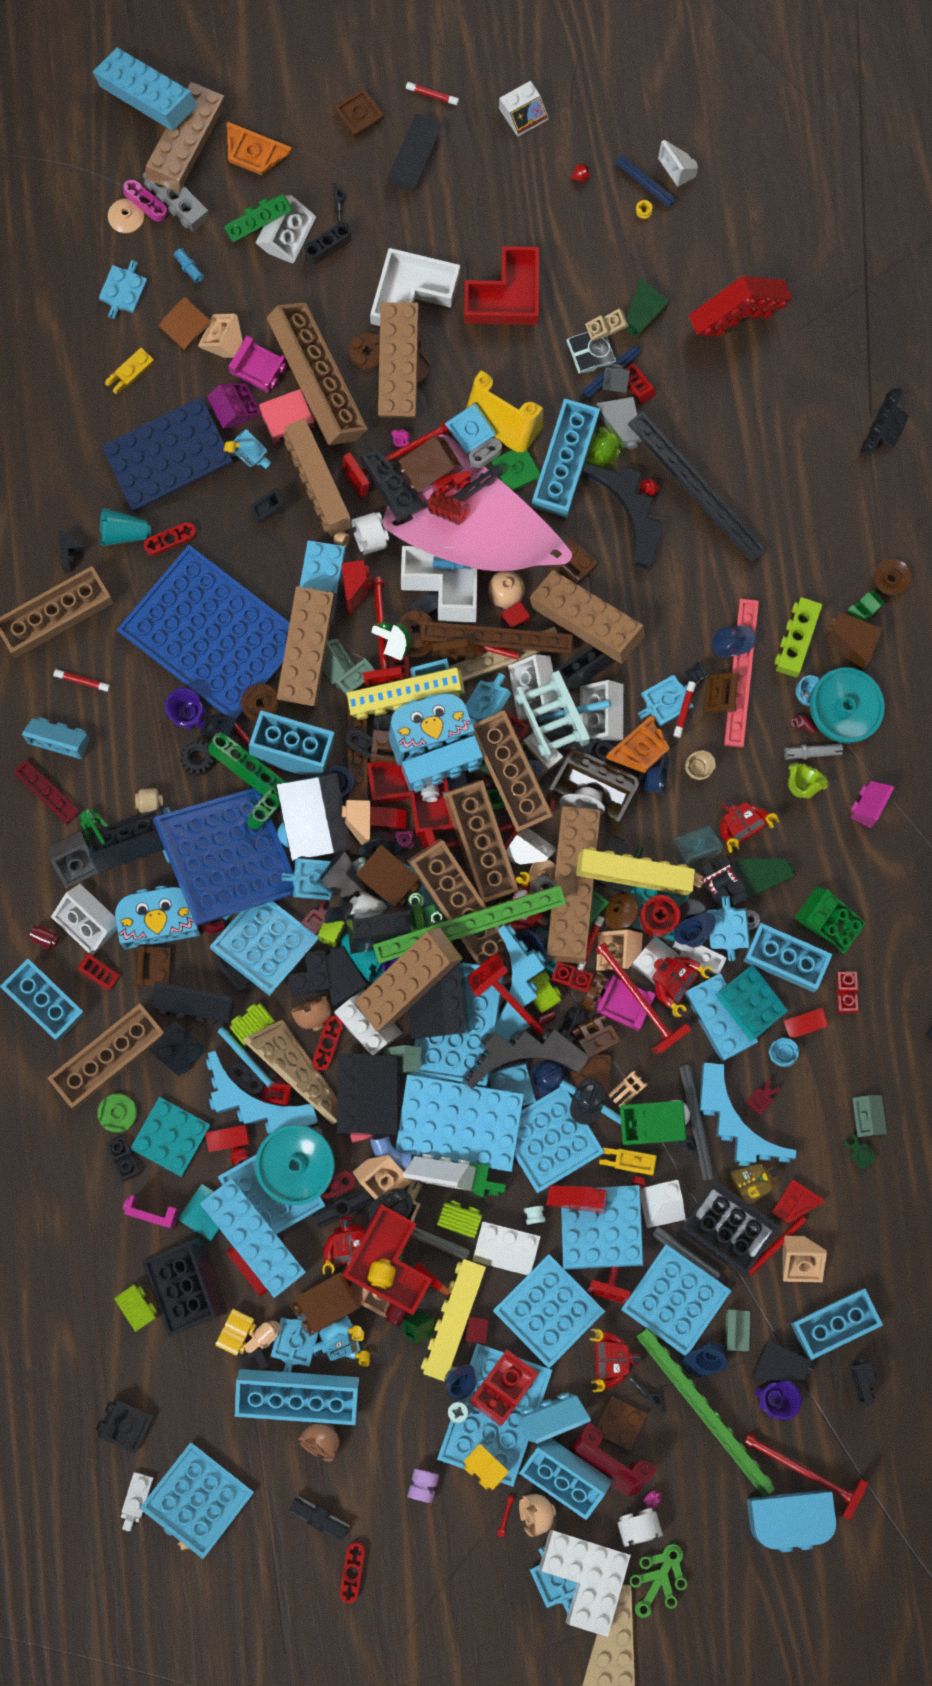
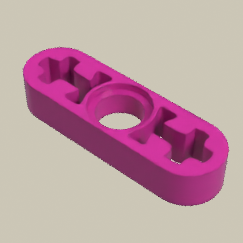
M128 180L124 183V196L145 214L157 222L163 221L166 218V206L135 180ZM147 198L150 202L145 204L140 199Z

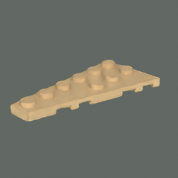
M283 1020L253 1033L243 1040L331 1124L337 1123V1097L319 1071L314 1067L312 1061Z
M631 1584L622 1585L608 1637L600 1634L596 1635L582 1686H635Z

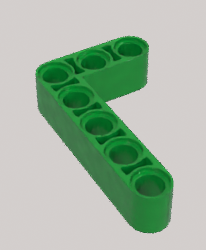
M218 733L214 735L208 746L209 753L264 796L247 818V824L250 828L260 829L279 808L280 802L276 784L285 783V781L227 735Z

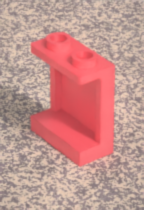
M301 389L259 404L261 415L273 444L280 442V437L285 434L284 426L305 418L308 426L311 429L315 428L314 421L316 419L312 411H309L307 406L309 404Z

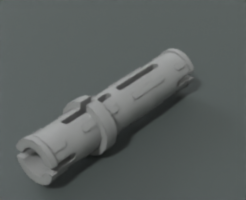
M842 743L784 748L785 760L797 758L807 760L809 757L842 755L843 752L841 750H843Z

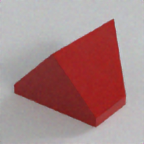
M278 1077L273 1080L274 1083L270 1087H267L264 1083L260 1101L279 1106L290 1105L293 1087L282 1077Z

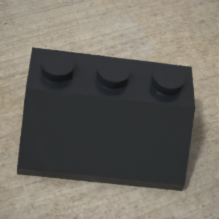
M405 907L347 915L351 954L373 951L374 943L411 932L410 913Z

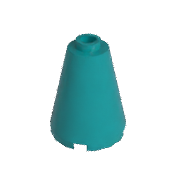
M102 508L100 518L102 539L99 538L100 546L146 540L147 536L151 534V525H148L146 520Z
M346 933L342 937L341 946L367 981L371 982L372 980L375 982L385 972L382 968L384 962L378 963L375 950L351 954L349 934Z

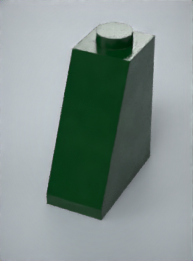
M642 278L638 282L626 319L628 327L625 328L630 336H635L637 339L667 310L669 304L667 299Z
M786 859L736 860L755 893L751 898L790 881L794 877V867Z

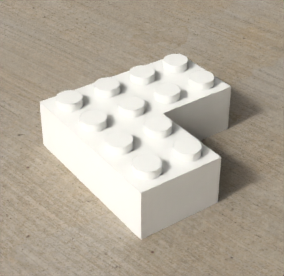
M389 248L370 314L371 324L380 326L381 302L415 303V299L451 308L460 276V265Z
M402 546L401 590L439 591L438 621L476 622L477 568L471 567V570L454 569V571H450V569H433V557L437 556L415 546Z
M550 1530L538 1570L577 1582L565 1623L608 1637L631 1555Z

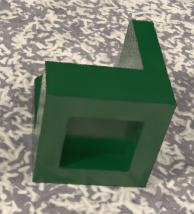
M418 1310L414 1315L411 1314L403 1319V1337L418 1344L433 1335L434 1318L423 1311Z

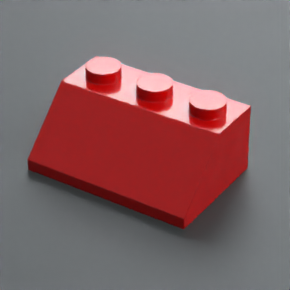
M364 560L341 563L349 616L355 613L368 596V589L371 588L369 566H365Z

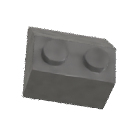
M81 832L46 848L50 861L65 888L99 873L89 856V847Z

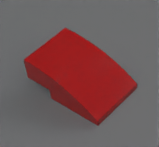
M506 1349L469 1403L499 1426H502L539 1373Z

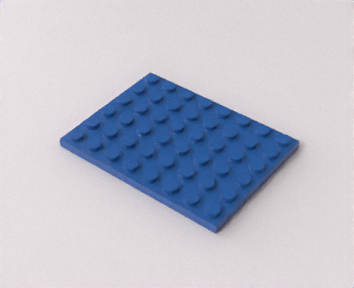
M188 545L118 627L117 632L190 689L196 691L200 697L223 715L232 716L237 720L243 713L239 705L243 692L254 683L267 684L283 665L290 622Z

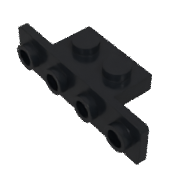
M901 388L892 389L886 394L885 401L878 410V415L870 427V432L863 441L860 453H873L879 440L889 448L895 446L909 415L896 406L903 392Z

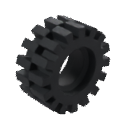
M193 740L194 742L189 741L187 745L182 747L183 750H180L179 760L183 769L190 775L194 774V776H203V773H209V769H212L213 763H215V758L208 751L209 744L204 743L202 740L200 742L197 740ZM199 751L204 754V761L201 764L195 765L190 762V756L193 752Z

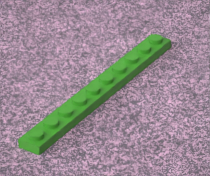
M557 885L374 943L373 947L378 963L401 957L423 934L432 929L440 927L449 941L565 905L566 902L561 886Z
M648 1329L640 1332L636 1336L637 1339L761 1495L766 1496L773 1492L775 1488L772 1486L771 1479L764 1475L759 1469V1464L748 1456L744 1445L736 1441L732 1430L724 1426L720 1415L712 1410L708 1405V1400L697 1392L693 1381L685 1377L681 1366L676 1362L674 1363L670 1358L669 1351L658 1343L657 1336Z

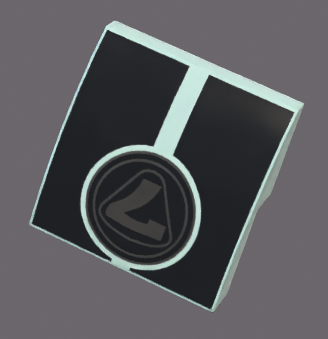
M586 332L566 340L578 373L595 371L597 367L609 366L616 362L607 336L592 341L589 333Z

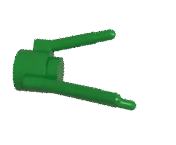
M93 809L82 812L79 816L82 820L80 824L84 830L88 845V828L94 830L101 844L104 845L105 841L96 826L99 822L104 827L109 825Z

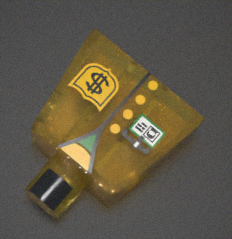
M762 1164L729 1173L740 1198L750 1205L771 1191L773 1186L770 1181L779 1177L775 1166L764 1170Z

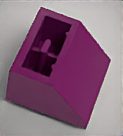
M246 383L219 384L207 396L222 428L238 427L261 415L258 405L254 401Z

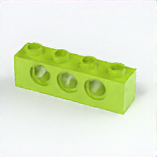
M802 597L798 603H794L792 613L795 614L793 620L789 619L786 630H789L787 637L783 636L780 645L783 650L781 654H777L774 663L777 665L776 671L795 678L798 677L822 604ZM798 617H805L807 623L800 622ZM793 634H799L802 639L795 640ZM787 651L795 652L796 657H789Z

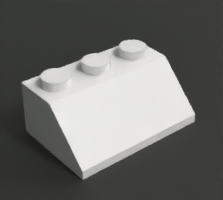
M289 195L286 198L292 207V211L264 225L256 244L268 254L294 263L316 216L292 195Z
M535 654L508 666L513 696L516 695V689L519 686L523 693H526L549 683L553 673L550 656ZM551 690L531 698L527 702L530 709L533 710L557 700L558 694L556 691L553 692ZM514 697L518 719H527L522 706H518ZM559 707L544 714L560 711L561 709Z
M606 680L580 686V706L605 700L611 701V707L580 714L589 737L597 742L607 743L623 740V684Z
M81 884L66 892L51 916L92 956L117 930L116 917Z
M364 989L335 1011V1015L343 1022L345 1027L369 1055H378L397 1039L402 1032L395 1024L385 1030L375 1031L355 1003V1000L365 991Z
M422 1154V1157L414 1156L403 1173V1178L416 1182L472 1191L476 1167L470 1166L468 1161L458 1160V1163H453L450 1158L440 1157V1160H435L432 1155Z
M482 1222L473 1261L529 1275L532 1271L540 1236Z

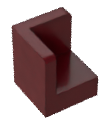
M469 1317L465 1341L485 1344L488 1320Z

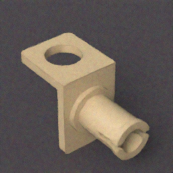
M412 1180L407 1192L413 1200V1209L415 1211L411 1221L414 1222L421 1205L415 1200L422 1185L417 1182L415 1189H413L416 1181Z

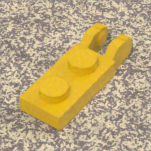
M140 348L110 375L105 384L109 387L120 379L121 382L113 389L115 394L120 393L154 363V359Z
M602 1148L604 1154L616 1155V1160L612 1162L603 1159L599 1161L600 1165L653 1176L656 1155L623 1149Z

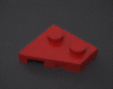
M792 1179L771 1213L788 1224L824 1203L825 1200Z

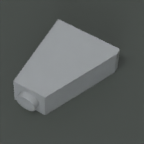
M633 397L597 403L596 408L600 409V419L622 448L634 449L641 445L642 440L627 425L637 416Z

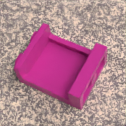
M246 336L229 364L231 374L267 393L270 392L271 388L274 389L276 387L278 376L280 373L283 374L287 368L284 355L280 357L256 345L249 336Z
M615 975L611 979L607 978L603 987L606 990L604 996L599 995L595 1004L598 1007L596 1012L639 1031L647 1015L622 980L617 979ZM637 988L651 1006L655 993Z
M130 1195V1198H126L123 1205L124 1214L174 1230L180 1210L168 1206L166 1216L163 1218L137 1210L138 1197Z

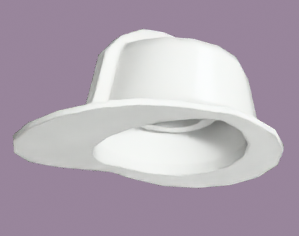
M583 787L577 790L575 794L564 795L559 800L561 806L600 810V814L605 811V807L602 804L603 793L590 787Z

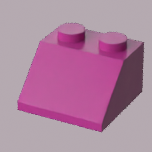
M870 781L868 785L864 784L859 792V795H861L859 802L855 801L850 811L853 813L850 818L871 828L877 822L895 787Z

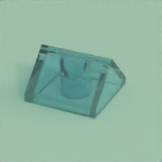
M710 825L674 838L684 865L717 855L723 849L721 842Z

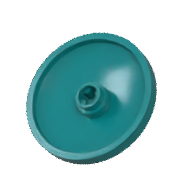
M838 668L832 670L817 681L811 692L810 712L814 723L825 736L840 743H856L868 738L878 729L884 716V698L879 686L868 674L858 669Z
M291 1125L279 1128L265 1138L256 1155L255 1170L259 1184L271 1198L287 1205H302L317 1199L327 1190L333 1179L335 1159L331 1146L320 1133L306 1126Z

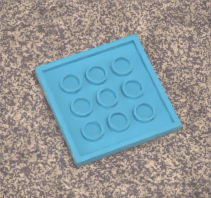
M270 902L241 911L210 945V949L271 996L305 957V953H308L319 939L318 936L280 906Z
M561 1087L521 1111L514 1156L536 1193L541 1192L604 1153L589 1126L579 1124L571 1117L570 1104L572 1098Z
M256 1155L218 1176L222 1185L230 1179L234 1180L276 1235L325 1207L321 1197L302 1205H287L271 1198L262 1189L257 1179L255 1170Z
M640 1186L598 1188L605 1189L608 1193L605 1214L561 1208L564 1269L643 1266Z
M666 1244L620 1310L685 1356L691 1351L731 1290Z
M549 1254L493 1310L548 1368L605 1312Z
M190 1442L139 1509L200 1558L204 1559L254 1492Z

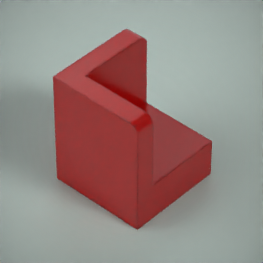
M519 601L501 612L502 621L505 620L510 628H514L520 623L525 625L530 622V615Z

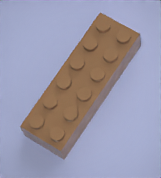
M190 82L187 89L191 91L197 107L173 131L166 127L146 165L147 180L180 193L224 109V95L193 82Z
M381 302L378 399V416L380 418H417L418 303Z
M304 418L284 426L285 434H283L285 446L291 452L294 466L298 467L300 479L306 485L309 499H313L315 512L321 518V525L325 533L329 532L330 537H332L336 533L351 529L350 515L306 419Z
M91 566L1 616L0 635L13 658L16 659L114 603L95 569Z
M554 570L551 571L530 596L531 605L534 610L621 664L645 637L642 624Z
M296 586L277 700L317 706L336 593Z
M503 710L473 724L475 730L473 736L475 735L482 756L516 831L520 832L553 817V813L507 712Z
M477 780L442 792L472 885L482 901L485 903L519 891L483 780Z
M440 927L429 930L355 1000V1003L376 1032L390 1028L463 958Z
M138 1004L47 1079L71 1109L76 1110L147 1053L164 1032L145 1008Z

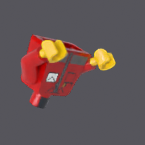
M731 798L723 803L728 813L723 816L720 823V837L731 853L732 847H737L739 850V844L763 830L767 825L766 822L770 828H773L772 821L779 823V819L776 814H770L753 804L745 802L737 806Z
M520 872L522 878L516 877V883L522 884V887H518L519 891H516L513 899L529 895L530 875L527 872ZM537 913L508 922L506 925H511L516 933L522 929L531 930L534 924L545 929L550 918Z
M676 956L674 959L666 957L664 960L657 959L654 963V968L657 971L652 976V980L655 983L656 996L668 1008H672V1013L676 1017H681L677 1012L678 1008L686 1012L684 1005H676L675 1003L678 1004L698 976L697 971L704 978H710L704 974L706 969L713 971L711 967L700 966L701 963L687 956Z
M351 1216L341 1217V1227L335 1228L334 1234H331L323 1248V1262L325 1265L322 1272L324 1275L325 1268L330 1267L333 1275L335 1265L348 1263L366 1230L360 1224L353 1225Z
M591 1329L596 1334L594 1338H590L591 1341H595L596 1380H592L591 1383L597 1384V1389L593 1390V1392H601L604 1389L613 1388L625 1380L626 1374H629V1366L640 1365V1353H629L628 1345H625L624 1340L611 1332Z

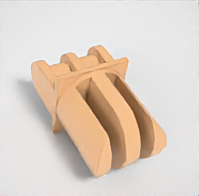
M635 1070L608 1094L611 1098L623 1086L626 1087L613 1100L615 1103L630 1092L631 1095L620 1105L627 1104L648 1085L641 1081V1077L638 1078ZM630 1077L634 1081L631 1085L627 1082ZM635 1084L640 1087L638 1091L633 1088Z
M276 1321L265 1322L255 1332L250 1333L252 1339L245 1345L246 1352L251 1353L260 1348L270 1347V1344L281 1332L280 1324Z

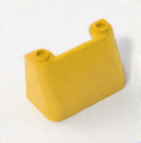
M481 370L474 380L467 407L476 402L497 432L493 438L500 440L502 444L518 453L525 452L544 428L543 407L534 402H526L518 410L490 392L493 380L491 376Z

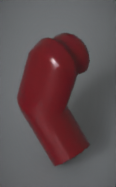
M796 715L790 720L792 727L805 728L810 735L818 729L807 716Z
M223 920L216 923L207 922L198 925L199 929L207 934H214L226 929Z
M550 1010L538 1016L536 1021L542 1027L545 1023L556 1019V1015L553 1010Z

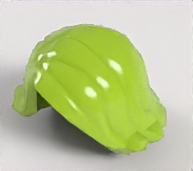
M796 762L792 763L788 768L790 770L788 787L792 794L798 798L810 799L819 790L826 789L829 785L826 776L811 766Z

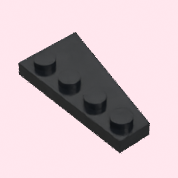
M377 449L359 458L397 522L429 507L425 501L422 502L414 489L411 490L404 482L405 479L395 473L392 469L393 466Z

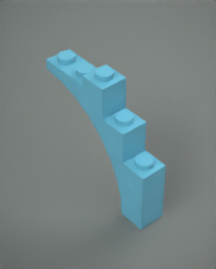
M505 923L498 926V932L506 944L511 959L512 985L510 994L524 1007L537 998L536 991L538 988L532 980L530 982L528 980L545 968L544 962L546 960L540 952L536 953L534 949L527 953V946L522 940H517L514 936L516 932L511 925L507 926ZM506 1001L498 1015L496 1033L508 1042L515 1031L519 1029L525 1030L530 1025Z
M216 1051L208 1053L209 1058L206 1059L208 1069L213 1070L214 1077L211 1078L214 1089L218 1088V1091L211 1093L212 1098L209 1099L212 1110L215 1109L217 1113L239 1107L240 1110L237 1111L238 1118L245 1125L268 1119V1122L265 1123L268 1134L285 1126L301 1125L307 1127L319 1124L315 1109L311 1104L277 1106L251 1097L239 1089L228 1077Z
M704 1063L702 1065L699 1110L703 1112V1115L715 1116V1113H718L717 1137H721L723 1141H733V1138H736L734 1162H739V1166L751 1167V1163H756V1156H759V1160L771 1161L772 1157L779 1158V1162L790 1163L791 1159H795L796 1150L782 1148L765 1141L742 1122L733 1109L727 1095L724 1081V1064Z

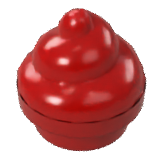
M585 163L575 166L571 179L585 182L587 178L591 177Z
M646 479V481L641 482L640 493L647 494L650 498L660 490V487L652 479Z
M233 1147L230 1157L231 1163L237 1166L248 1160L249 1152L244 1148Z

